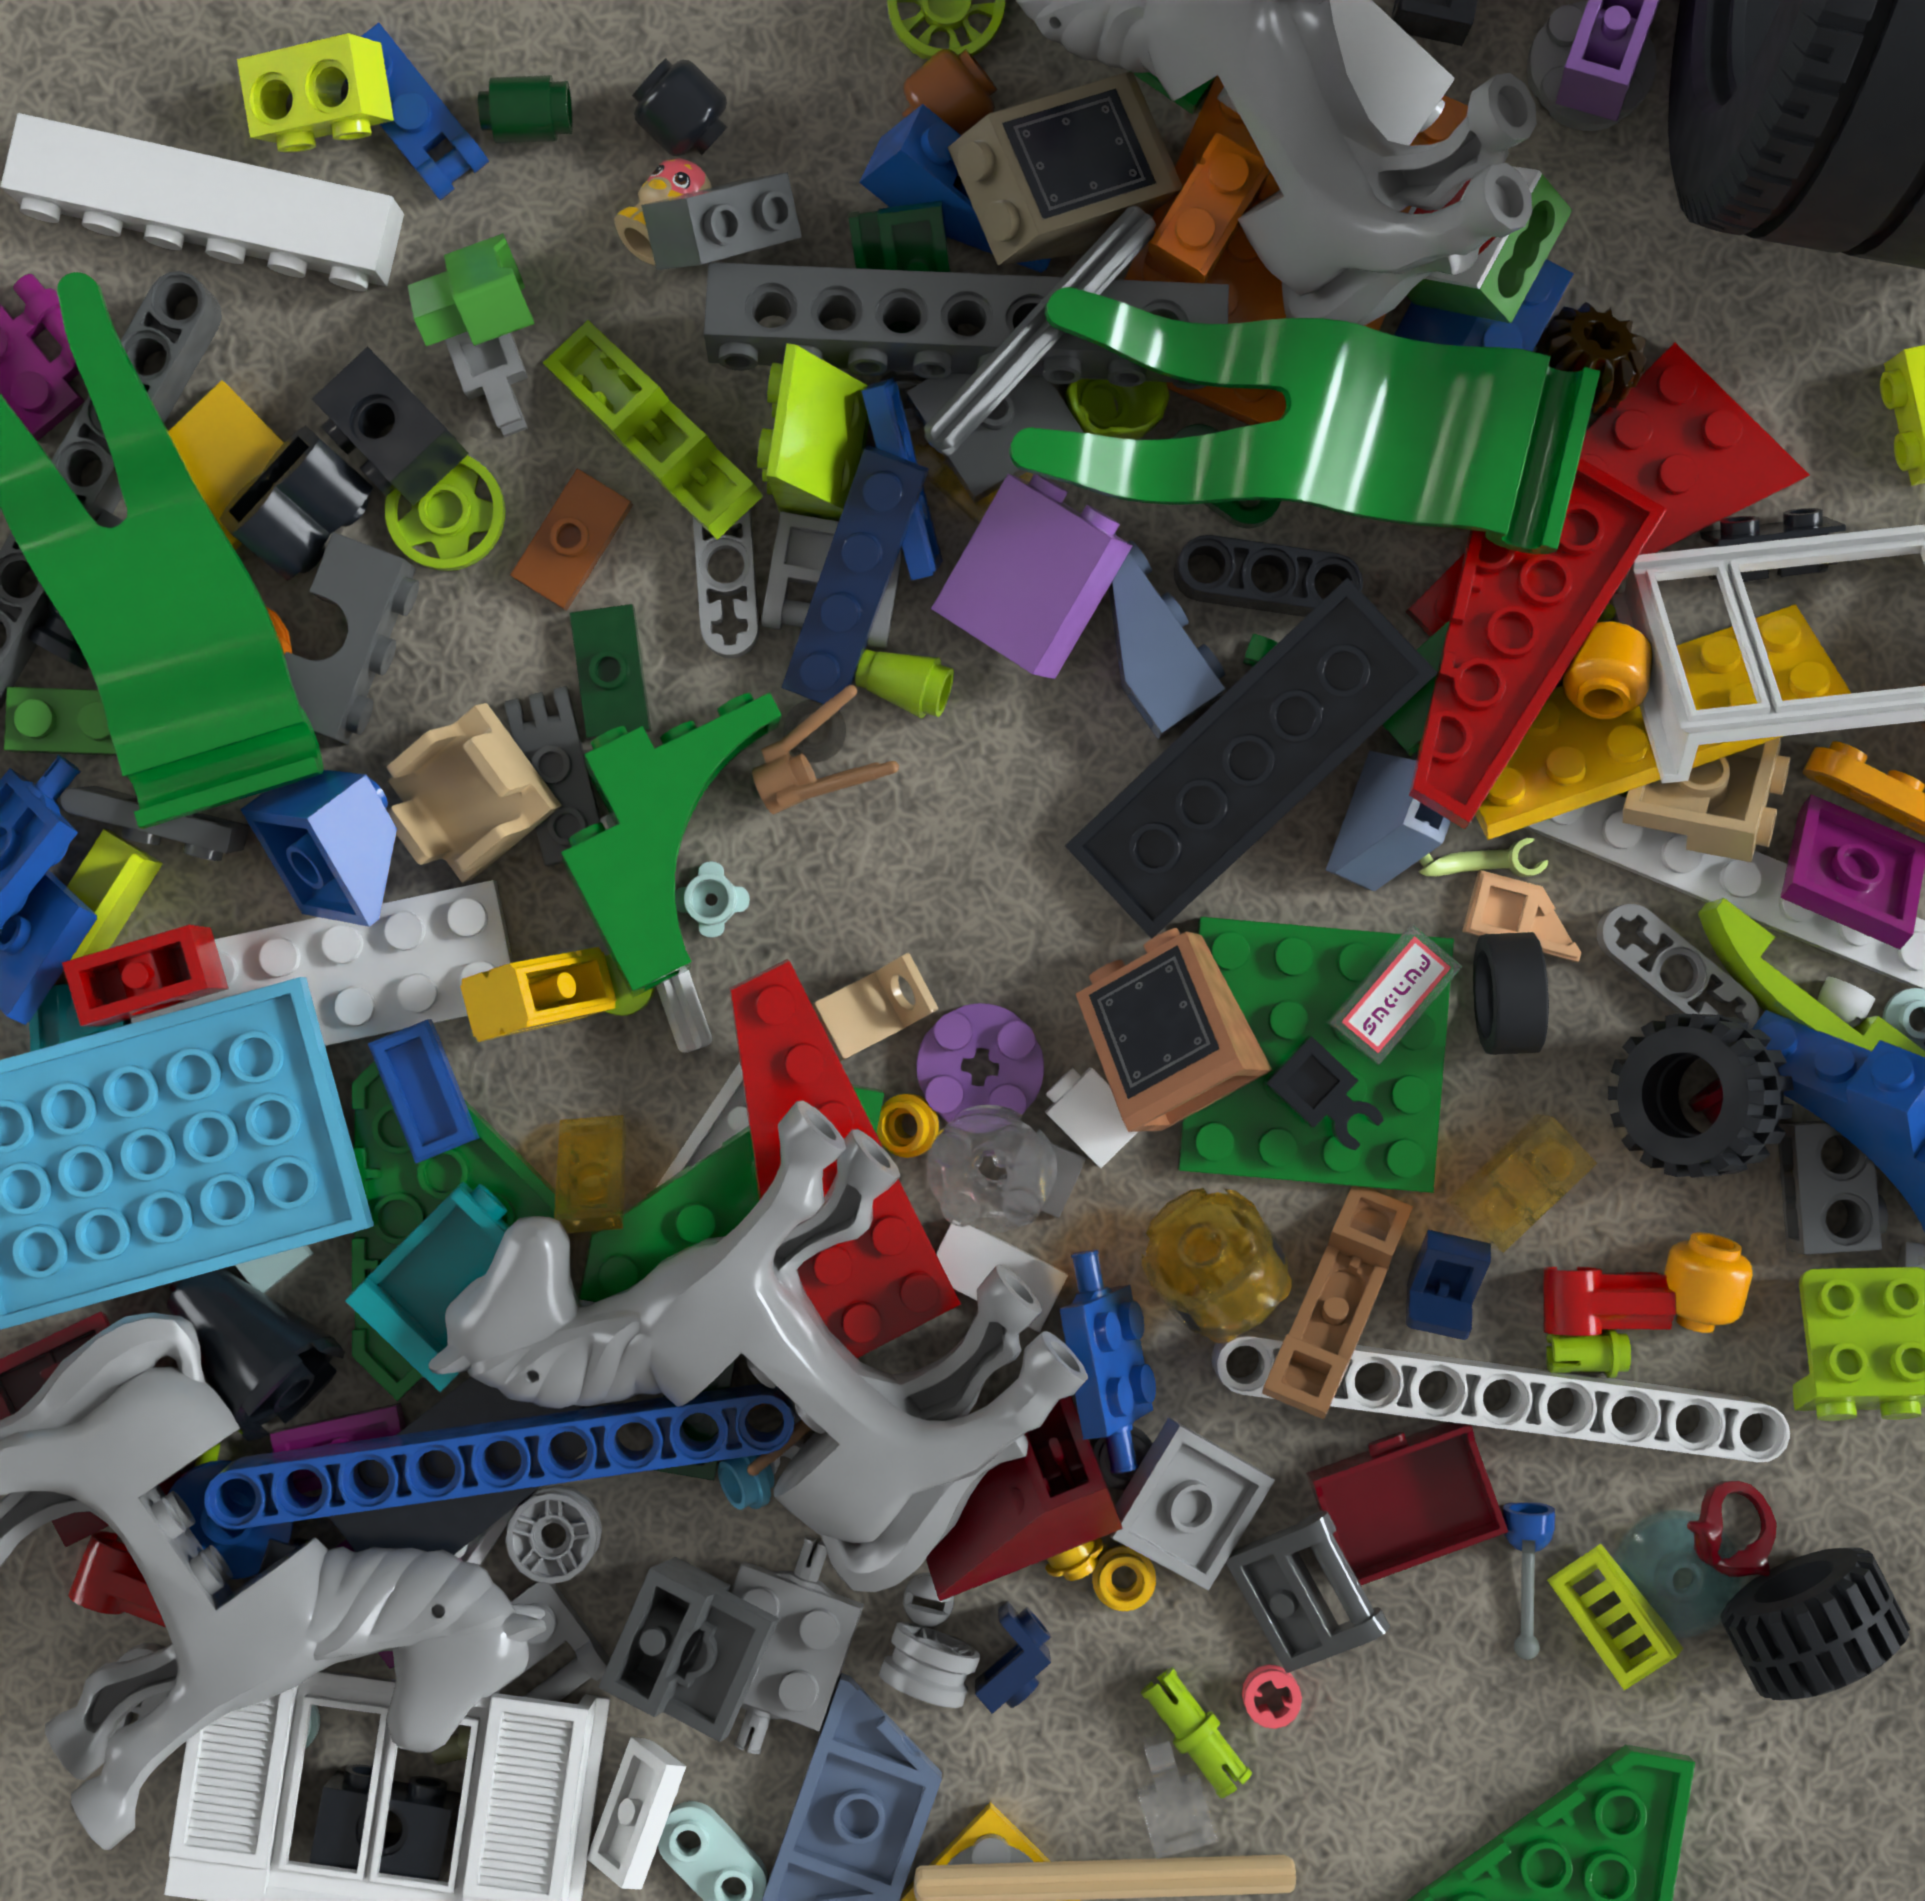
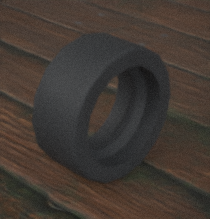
M1534 932L1480 935L1475 946L1473 960L1474 1012L1480 1043L1485 1053L1490 1055L1539 1053L1546 1041L1549 1017L1548 978L1541 943Z

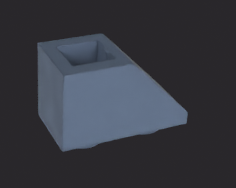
M1369 751L1326 871L1360 887L1376 891L1443 844L1451 821L1409 796L1416 760Z

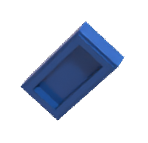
M427 1019L368 1043L415 1163H420L479 1139L432 1019Z

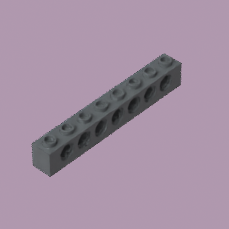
M710 262L708 263L704 339L708 363H719L727 369L738 371L750 370L757 365L772 366L773 362L783 364L786 343L798 345L836 368L849 369L853 373L863 376L880 375L885 373L886 370L911 371L920 377L929 379L944 378L951 373L974 374L1063 277ZM1114 279L1100 294L1101 296L1172 320L1204 324H1228L1229 284ZM768 316H780L787 320L783 325L776 328H767L758 324ZM835 318L845 319L852 323L848 328L839 331L830 330L823 326L824 323ZM897 321L910 322L916 326L913 331L908 333H896L887 327ZM960 324H972L981 331L972 336H962L955 333L952 329ZM1066 332L1025 375L1043 377L1046 381L1055 384H1070L1080 379L1108 380L1111 384L1121 387L1138 386L1145 381L1172 382L1178 388L1189 390L1206 387V385L1193 384L1160 375L1132 363L1101 346Z

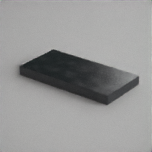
M469 1377L397 1435L582 1409V1407L571 1405L554 1409L540 1407L530 1402L507 1399L498 1388L490 1387ZM565 1431L553 1438L555 1451L567 1460H575L587 1450L584 1439L574 1432ZM497 1441L488 1446L490 1460L496 1466L502 1469H512L521 1464L520 1452L514 1444L507 1441ZM438 1450L424 1453L423 1463L430 1475L437 1478H448L455 1474L454 1462L447 1453ZM364 1460L358 1464L359 1476L365 1484L377 1488L388 1485L389 1475L381 1463L375 1460ZM541 1486L328 1517L356 1552L372 1547L392 1549L415 1548L427 1552L445 1550L455 1555Z

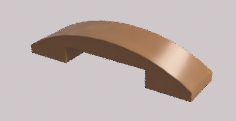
M1351 1186L1331 1232L1326 1250L1289 1334H1286L1265 1382L1262 1394L1323 1420L1325 1419L1374 1306L1413 1206L1367 1187Z

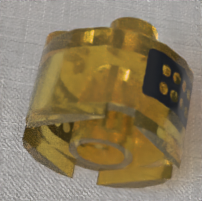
M1204 1188L1189 1190L1167 1202L1151 1220L1146 1231V1235L1150 1240L1146 1248V1257L1142 1254V1267L1151 1286L1178 1321L1192 1332L1207 1336L1212 1342L1228 1343L1238 1335L1263 1323L1280 1302L1289 1295L1292 1288V1279L1288 1273L1287 1257L1278 1239L1254 1203L1235 1190L1224 1188L1227 1194L1219 1192L1207 1194Z

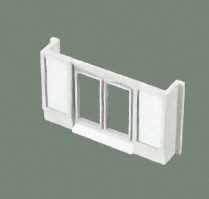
M321 1670L292 1689L260 1703L227 1713L186 1741L164 1895L204 1901H582L610 1698L585 1694L579 1704L493 1693L486 1698H481L468 1711L459 1724L471 1726L449 1882L379 1873L398 1746L392 1742L386 1722L396 1680ZM312 1705L381 1714L357 1870L289 1861Z

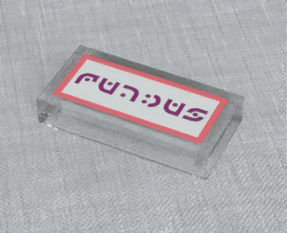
M1410 925L1327 1023L1375 1065H1379L1460 971L1462 966L1416 926Z

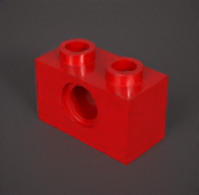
M186 925L62 963L80 1026H108L229 989L211 927Z

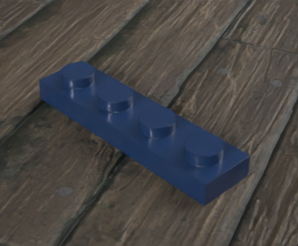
M870 445L864 448L781 688L825 704L846 686L852 685L929 468Z

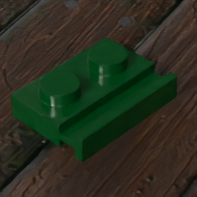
M942 201L879 208L878 211L859 213V211L849 213L848 219L856 269L951 273ZM897 321L887 328L896 333H908L913 331L916 326L910 322ZM958 325L952 329L955 333H958Z

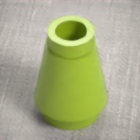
M866 649L857 667L855 684L921 719L926 714L940 717L951 693L954 670L953 668L941 665V659L938 657L875 652Z

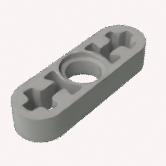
M751 508L729 528L731 532L742 528V538L722 535L718 540L712 537L705 541L704 533L706 529L693 517L701 634L710 650L724 658H738L746 655L754 648L759 637ZM722 549L735 550L744 559L742 574L738 579L730 583L717 582L708 572L710 558L714 553ZM747 590L746 601L733 599L735 616L738 622L748 623L747 631L737 634L736 644L726 645L721 634H713L712 632L713 625L723 623V603L721 600H717L709 604V593L732 596Z
M1625 904L1611 908L1601 917L1597 926V941L1602 951L1675 1012L1680 1014L1719 1015L1717 1010L1706 1001H1698L1695 1010L1688 1005L1689 1001L1698 997L1705 990L1709 978L1716 982V985L1706 991L1710 996L1721 1003H1729L1735 999L1739 1005L1736 1007L1734 1014L1737 1018L1749 1022L1748 1029H1752L1759 1020V1007L1753 995L1647 908L1637 904ZM1636 918L1641 923L1636 933L1649 946L1657 945L1660 937L1667 942L1666 946L1657 950L1650 957L1646 969L1639 965V961L1648 956L1644 950L1635 944H1627L1622 948L1616 944L1620 936V932L1614 927L1617 920L1629 922ZM1672 955H1680L1686 958L1693 969L1691 984L1681 992H1674L1668 989L1663 984L1660 976L1662 964Z

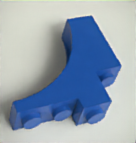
M1765 1010L1752 1029L1762 1030L1769 1036L1771 1040L1765 1048L1767 1050H1780L1787 1063L1778 1067L1781 1076H1792L1794 1090L1784 1091V1095L1821 1118L1861 1150L1900 1191L1911 1206L1925 1232V1057L1882 1040L1870 1051Z

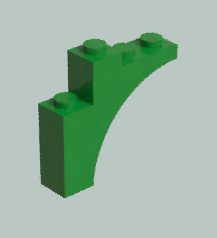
M770 692L755 700L751 693L737 696L717 709L720 717L698 728L693 720L682 723L665 732L660 737L663 745L655 749L643 726L629 733L625 726H620L595 738L590 743L593 750L584 754L585 768L615 826L606 830L603 823L600 822L572 835L568 839L571 847L561 852L562 862L632 998L691 968L692 961L685 949L675 902V871L682 838L692 813L718 774L738 754L756 740L778 728L782 715Z

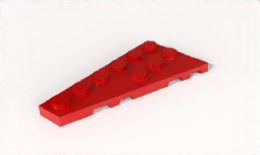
M1676 342L1643 373L1636 387L1631 388L1626 399L1621 401L1616 409L1609 407L1586 430L1580 458L1667 508V511L1639 555L1657 553L1810 476ZM1464 554L1406 611L1430 637L1450 619Z
M1579 458L1559 546L1554 553L1531 554L1510 550L1489 541L1485 536L1486 532L1470 530L1409 796L1461 828L1466 829L1657 527L1667 508L1584 459Z
M786 959L730 987L759 1200H761L773 1183L781 1165L778 1124L796 1101H805L818 1109L835 1126L844 1139L851 1130L859 1129L882 1147L791 962ZM837 1159L823 1169L824 1197L838 1172ZM899 1179L888 1190L873 1199L872 1223L869 1229L858 1239L838 1243L822 1250L805 1260L797 1269L804 1291L828 1330L856 1358L961 1305Z

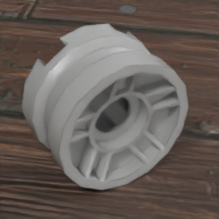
M557 1485L540 1489L524 1500L508 1523L506 1544L510 1559L519 1572L533 1581L547 1584L569 1581L584 1570L599 1548L602 1534L599 1512L587 1496L574 1488ZM549 1523H558L566 1532L565 1541L557 1543L554 1548L547 1546L549 1539L546 1536L545 1530H543L544 1526Z
M897 1623L891 1638V1643L895 1646L892 1655L885 1656L879 1671V1677L896 1690L927 1703L949 1708L962 1707L968 1693V1686L964 1682L967 1674L975 1673L980 1653L966 1642L916 1623Z

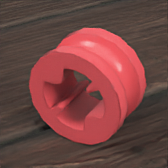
M1268 1664L1257 1667L1248 1674L1243 1683L1242 1698L1246 1711L1254 1722L1265 1728L1277 1729L1287 1726L1295 1720L1301 1710L1302 1696L1300 1688L1290 1672L1286 1673L1281 1666ZM1272 1681L1277 1689L1288 1687L1289 1697L1281 1696L1284 1707L1279 1711L1272 1712L1267 1704L1255 1705L1254 1697H1262L1259 1686L1263 1683Z

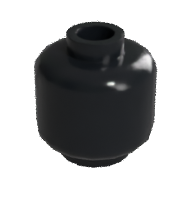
M665 58L632 95L639 102L635 108V120L672 156L684 155L692 147L703 155L727 129V126L719 119L726 109V96L689 60L683 59L672 65Z

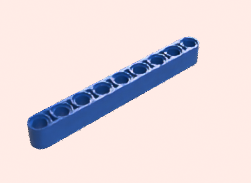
M761 1383L700 1392L695 1398L679 1407L667 1397L561 1413L246 1456L233 1460L210 1481L205 1491L204 1505L208 1516L216 1524L226 1529H244L769 1454L780 1450L788 1443L794 1429L795 1408L792 1399L778 1386L769 1388ZM762 1403L771 1404L781 1411L784 1420L776 1430L760 1432L749 1424L747 1419L748 1412L756 1405ZM694 1413H705L716 1421L719 1431L710 1440L695 1441L684 1432L683 1420ZM639 1422L651 1431L653 1443L640 1451L630 1450L620 1442L618 1429L624 1424ZM565 1431L574 1432L584 1439L587 1446V1454L576 1460H567L555 1451L553 1438ZM497 1441H507L514 1444L520 1452L521 1464L512 1469H502L496 1466L490 1460L488 1446ZM432 1450L447 1453L454 1462L455 1474L448 1478H437L430 1475L423 1463L424 1453ZM364 1460H375L381 1463L389 1475L388 1485L377 1488L365 1484L359 1476L358 1463ZM298 1469H308L314 1472L322 1483V1494L316 1497H307L301 1494L294 1486L293 1472ZM242 1479L248 1482L253 1487L256 1495L255 1505L241 1506L235 1503L229 1497L227 1491L228 1480Z

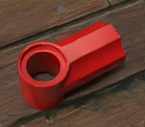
M1544 1267V1333L1567 1336H1592L1602 1334V1329L1671 1330L1672 1321L1676 1315V1292L1669 1289L1667 1275L1664 1273H1602V1269L1593 1267H1577V1271L1557 1270V1267Z
M98 1531L92 1534L69 1591V1598L76 1604L92 1611L113 1615L126 1612L166 1628L142 1573L125 1544L116 1541L118 1535L109 1531Z

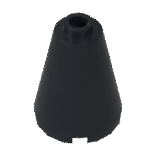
M225 1268L170 1284L169 1291L172 1294L168 1299L167 1308L171 1315L181 1316L189 1320L194 1326L200 1344L202 1371L210 1386L232 1412L240 1427L237 1431L247 1441L261 1439L269 1435L261 1425L276 1416L285 1424L295 1418L335 1376L337 1370L329 1363L332 1357L344 1358L345 1351L336 1342L335 1338Z

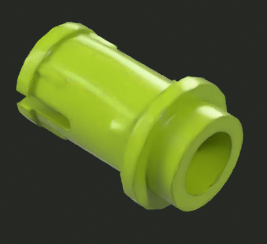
M1604 1329L1603 1334L1592 1336L1547 1334L1546 1340L1548 1343H1552V1346H1546V1365L1551 1373L1604 1372L1606 1378H1616L1618 1372H1628L1630 1369L1631 1345L1626 1333H1617L1615 1329Z

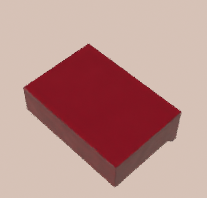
M1445 1422L1405 1437L1404 1432L1394 1433L1367 1444L1368 1451L1306 1473L1319 1510L1328 1511L1337 1528L1333 1536L1361 1586L1508 1532L1478 1450L1473 1428L1469 1424Z

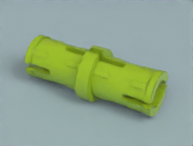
M1173 1667L1168 1668L1156 1678L1171 1696V1700L1158 1683L1154 1685L1152 1681L1142 1689L1141 1695L1149 1701L1175 1735L1172 1743L1179 1753H1188L1216 1790L1217 1796L1220 1799L1225 1798L1235 1792L1237 1787L1223 1771L1222 1766L1233 1781L1236 1782L1238 1780L1242 1785L1251 1777L1252 1771L1248 1766L1244 1765L1217 1728L1220 1725V1721L1211 1711L1205 1713L1179 1679Z

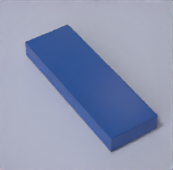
M891 378L870 384L862 390V395L876 448L918 464L897 381ZM924 486L922 487L902 543L911 581L933 576L943 562Z

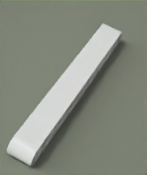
M1247 1330L1231 1331L1223 1335L1215 1344L1212 1352V1366L1218 1378L1233 1392L1248 1396L1271 1398L1262 1394V1390L1286 1336ZM1361 1345L1356 1346L1331 1404L1332 1407L1750 1462H1769L1779 1457L1787 1448L1790 1439L1789 1425L1784 1415L1776 1408L1748 1396L1574 1373H1551L1543 1369ZM1239 1346L1256 1348L1259 1362L1252 1374L1237 1378L1227 1372L1226 1361L1233 1349ZM1376 1362L1381 1364L1385 1372L1383 1385L1371 1394L1357 1392L1355 1388L1357 1371L1367 1363ZM1433 1371L1444 1372L1447 1377L1448 1387L1443 1397L1435 1402L1422 1401L1419 1396L1421 1380L1425 1375ZM1496 1380H1507L1511 1389L1508 1403L1499 1410H1486L1483 1404V1394L1487 1386ZM1561 1388H1570L1574 1397L1572 1410L1560 1419H1551L1547 1410L1549 1397ZM1633 1396L1637 1405L1635 1418L1624 1427H1615L1611 1415L1613 1406L1618 1400ZM1689 1405H1696L1700 1413V1421L1697 1428L1688 1435L1679 1436L1676 1430V1419L1679 1412ZM1759 1413L1763 1421L1761 1435L1755 1441L1743 1444L1740 1438L1742 1422L1748 1416Z

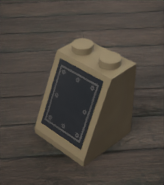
M1134 72L1122 73L987 114L947 147L998 266L1084 254L1128 207L1138 206L1146 214L1150 215L1178 195L1183 188Z

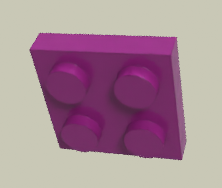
M1810 794L1798 813L1780 898L1901 950L1914 934L1925 868V843Z

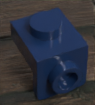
M1427 1230L1407 1282L1406 1325L1411 1329L1461 1340L1468 1339L1472 1330V1304L1491 1263V1243Z
M1008 1601L998 1609L999 1622L1017 1644L975 1679V1695L991 1714L1004 1703L1010 1708H1014L1023 1702L1039 1684L1035 1676L1051 1663L1049 1648L1044 1644L1051 1638L1049 1631L1028 1607L1018 1613Z

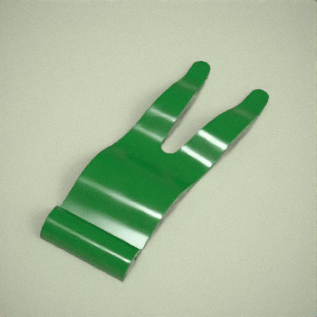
M73 272L65 275L57 286V295L65 333L106 438L122 496L127 507V517L116 527L100 526L87 512L67 481L1 393L0 508L20 550L73 634L90 667L103 703L109 733L122 776H126L130 780L137 795L139 810L134 811L138 827L146 829L323 774V761L317 738L309 718L299 705L280 640L255 584L194 483L174 441L125 352L110 319L100 286L94 279L84 273Z
M1073 287L1058 289L1051 295L1046 304V319L1055 329L1101 346L1143 368L1176 380L1199 385L1276 390L1283 393L1286 409L1285 413L1277 421L1176 439H1121L1089 433L1028 427L1020 430L1014 436L1009 447L1011 461L1022 471L1126 501L1165 505L1206 504L1244 500L1290 501L1384 522L1486 532V538L1492 543L1518 552L1550 554L1558 549L1600 371L1584 367L1583 370L1578 372H1565L1548 366L1551 356L1524 349L1455 346L1423 342L1390 335L1356 323L1325 318H1282L1231 324L1184 322L1154 315L1129 304Z

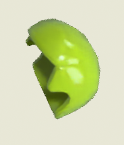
M1080 379L1077 382L1068 384L1065 392L1066 405L1083 430V433L1139 440L1156 427L1164 416L1170 398L1167 382L1145 381L1138 386L1121 387L1111 384L1108 380ZM1114 397H1115V399L1117 400V403H1118V412H1117V410H1116V406H1115V402H1114Z

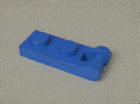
M378 22L361 37L380 42L382 45L394 121L379 125L441 201L455 190L452 185L455 180L469 169L475 174L487 165L489 160ZM446 138L453 149L437 162H434L427 153Z

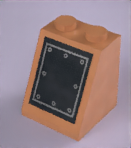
M1177 928L1165 931L1143 945L1147 954L1125 965L1123 959L1104 965L1089 975L1092 985L1076 993L1106 1078L1128 1132L1163 1131L1273 1071L1202 935L1187 931L1180 934Z

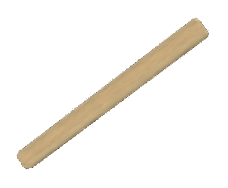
M1286 1855L925 1865L917 1867L914 1875V1894L917 1901H1064L1291 1893L1296 1885L1295 1864L1293 1859Z

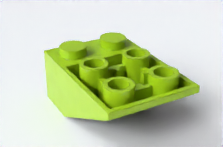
M786 343L784 363L773 362L770 370L767 402L772 403V418H775L774 429L762 428L758 447L757 468H762V481L767 482V494L773 495L779 514L781 511L839 522L862 453L866 447L869 418L862 390L868 385L798 345Z

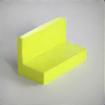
M107 829L102 830L67 886L97 915V920L70 960L103 951L112 946L163 864Z

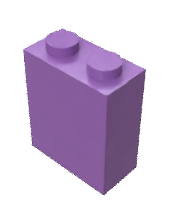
M1007 474L931 609L1031 674L1055 679L1133 545L1115 535L1120 524L1111 517L1087 504L1082 513H1079L1063 503L1068 491L1049 479L1034 474L1030 482Z

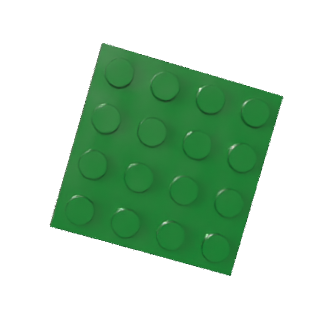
M1199 917L1197 934L1202 935L1273 1071L1182 1120L1178 1170L1434 1193L1454 939ZM1415 936L1446 962L1451 969L1383 1049L1377 1053L1344 1025L1342 1021ZM1307 1036H1312L1359 1080L1346 1095L1352 1101H1363L1372 1104L1383 1117L1384 1121L1379 1126L1372 1124L1363 1114H1355L1349 1119L1347 1124L1348 1132L1360 1143L1356 1151L1342 1146L1335 1139L1331 1128L1332 1121L1327 1116L1315 1128L1310 1127L1264 1083Z

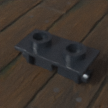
M1801 508L1783 512V522L1760 524V518L1757 516L1725 518L1720 520V530L1700 532L1701 539L1716 545V547L1829 535V533L1846 531V525L1823 516L1822 509ZM1838 562L1777 568V575L1785 577L1822 573L1827 571L1829 565H1835ZM1769 569L1740 572L1743 582L1769 579ZM1716 575L1708 576L1710 580L1717 579Z

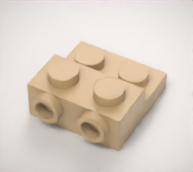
M1780 737L1692 768L1688 781L1662 784L1661 780L1629 790L1623 808V823L1687 835L1686 850L1752 862L1756 845L1765 847L1770 845L1777 809L1766 807L1770 793L1783 795L1791 757L1779 755Z

